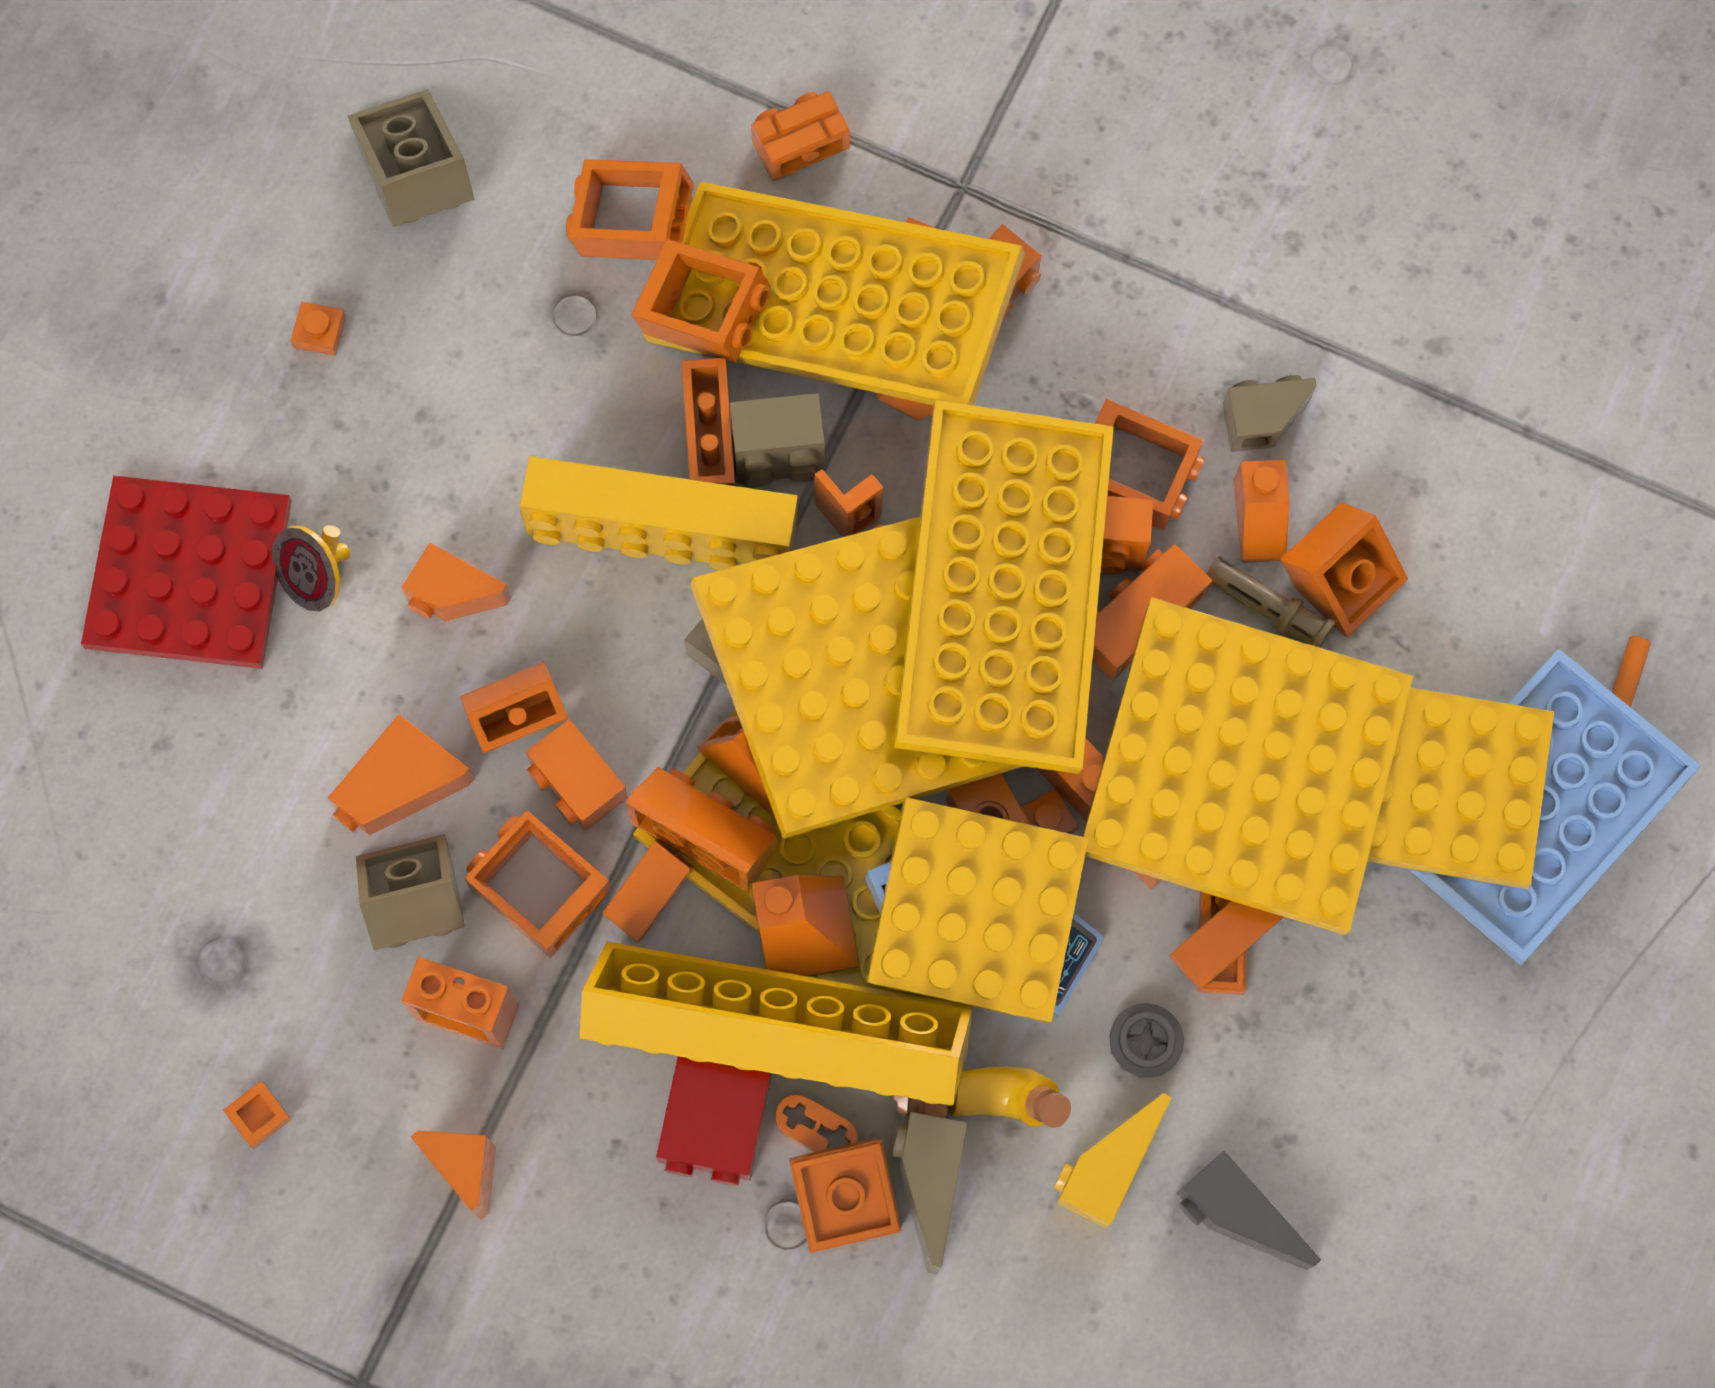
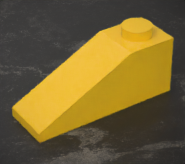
M1165 1093L1161 1094L1083 1153L1076 1160L1074 1166L1065 1163L1053 1187L1061 1192L1056 1204L1107 1229L1118 1212L1172 1097Z

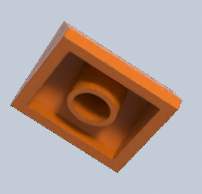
M420 1130L410 1136L468 1208L481 1220L489 1214L496 1151V1146L486 1135Z

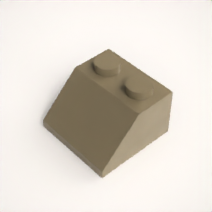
M445 834L356 856L359 903L374 950L385 947H400L409 941L429 936H444L456 929L465 927L461 898Z

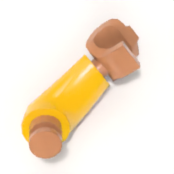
M995 1066L962 1070L953 1106L941 1103L928 1104L919 1099L893 1095V1100L897 1101L898 1114L909 1116L911 1112L944 1118L948 1114L949 1107L951 1116H1004L1017 1119L1029 1126L1038 1127L1045 1124L1056 1128L1067 1121L1071 1112V1103L1066 1096L1060 1093L1056 1082L1038 1071L1026 1067Z

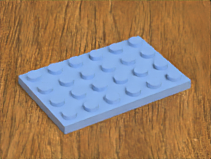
M1560 649L1548 659L1508 703L1554 711L1534 867L1529 889L1409 869L1520 966L1701 767L1698 762Z

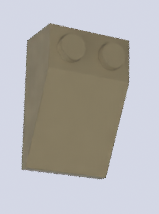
M428 89L348 115L349 123L371 178L393 227L404 223H412L422 217L445 209H454L463 203L475 200L464 158Z
M911 1112L908 1124L900 1122L898 1124L892 1156L901 1158L899 1172L927 1272L938 1274L943 1262L968 1123Z

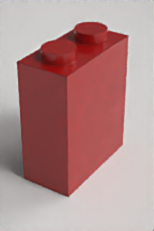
M678 1056L656 1154L657 1161L666 1164L664 1171L692 1177L693 1170L712 1173L711 1181L731 1186H739L740 1179L750 1181L772 1073L758 1070H740L735 1066L708 1061L695 1062L689 1058Z

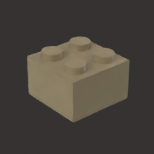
M819 393L730 402L731 432L737 483H747L749 486L758 487L768 485L775 479L790 478L795 482H806L813 480L815 473L821 469L824 470L825 439Z

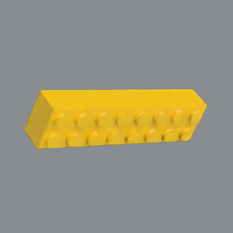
M607 941L582 990L580 1039L596 1041L599 1044L608 1046L619 1045L641 1049L651 1054L664 1053L686 1057L695 1062L708 1061L735 1066L740 1070H758L775 1073L790 1079L802 1078L819 1081L834 1087L847 1086L869 1090L884 1096L897 1095L919 1099L928 1104L941 1103L953 1106L967 1055L973 1006Z

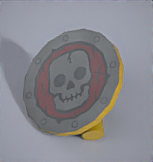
M292 525L279 532L273 543L272 561L276 565L277 578L283 590L297 605L308 611L320 612L335 603L340 593V574L337 564L350 557V550L346 544H338L341 532L339 528L332 525L323 528L321 538L317 533L305 526Z

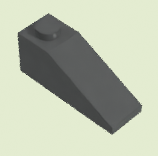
M1225 1151L1220 1153L1177 1192L1183 1200L1179 1203V1207L1197 1226L1203 1222L1212 1231L1305 1270L1316 1266L1321 1261L1319 1256Z

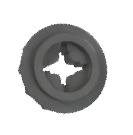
M1142 1003L1125 1009L1114 1021L1109 1034L1111 1055L1119 1063L1122 1070L1128 1071L1139 1078L1163 1075L1176 1065L1183 1052L1184 1036L1178 1020L1168 1010L1155 1004ZM1147 1022H1149L1151 1038L1158 1040L1159 1043L1166 1044V1046L1151 1047L1144 1060L1140 1052V1044L1134 1043L1133 1040L1127 1039V1037L1140 1036L1147 1027Z

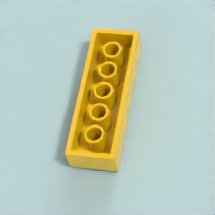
M529 456L519 506L527 535L542 544L557 545L560 541L577 543V546L581 549L593 552L602 551L604 547L621 550L622 554L633 558H645L647 554L665 556L667 561L681 565L690 564L691 560L709 563L710 567L717 570L793 551L798 526L797 495Z

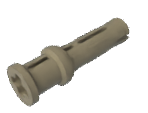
M1220 555L1207 572V575L1213 580V585L1275 623L1274 628L1277 629L1276 632L1281 635L1288 633L1302 643L1321 648L1336 623L1331 618L1324 620L1303 606L1304 601L1299 598L1288 600L1259 580L1227 562Z

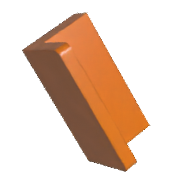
M823 469L814 474V503L841 537L860 533L881 517L883 486L873 474L845 494L840 491Z

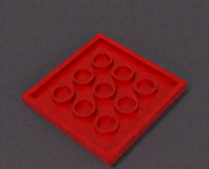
M113 475L81 645L89 650L263 669L278 583L277 568L272 561V547L277 534L288 526L292 503L290 496Z

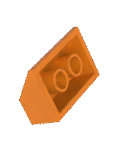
M657 767L631 793L626 801L631 824L749 893L752 888L751 883L756 882L777 848V836L772 834L774 828L755 815H750L746 819L734 812V804L718 793L711 792L707 796L693 788L695 782L684 773L676 769H671L668 773Z

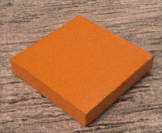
M881 1137L789 1158L809 1253L902 1232Z

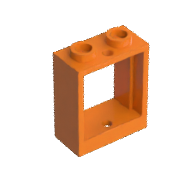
M584 159L581 175L577 176L574 184L576 199L573 213L568 216L566 221V235L582 257L657 260L667 239L682 243L694 182L682 163ZM603 185L659 188L651 231L595 229L594 225Z
M667 239L631 316L646 335L717 358H726L727 361L736 363L741 351L745 350L751 341L752 327L759 312L763 311L769 302L771 286L761 269L757 266ZM692 269L740 283L718 332L670 317Z
M1106 399L1095 424L1119 428L1184 456L1164 502L1109 479L1107 496L1153 500L1152 526L1164 531L1169 518L1172 517L1178 520L1186 504L1188 495L1181 492L1187 479L1195 482L1206 459L1198 455L1203 440Z
M526 810L520 818L515 815L502 826L497 834L500 838L499 841L488 852L483 849L475 855L466 868L469 873L464 879L471 890L547 956L552 958L612 891L610 881ZM531 836L584 880L541 930L535 927L487 885Z
M419 956L401 1000L417 1021L501 1049L504 1048L519 1007L508 986ZM457 978L464 979L465 984L455 982V980Z

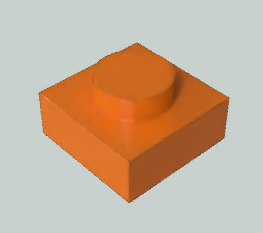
M301 301L291 337L293 348L336 356L346 319L344 309Z
M1056 788L1020 807L1030 825L1068 834L1078 830L1077 822Z
M262 1081L258 1082L223 1109L224 1113L253 1149L292 1120Z

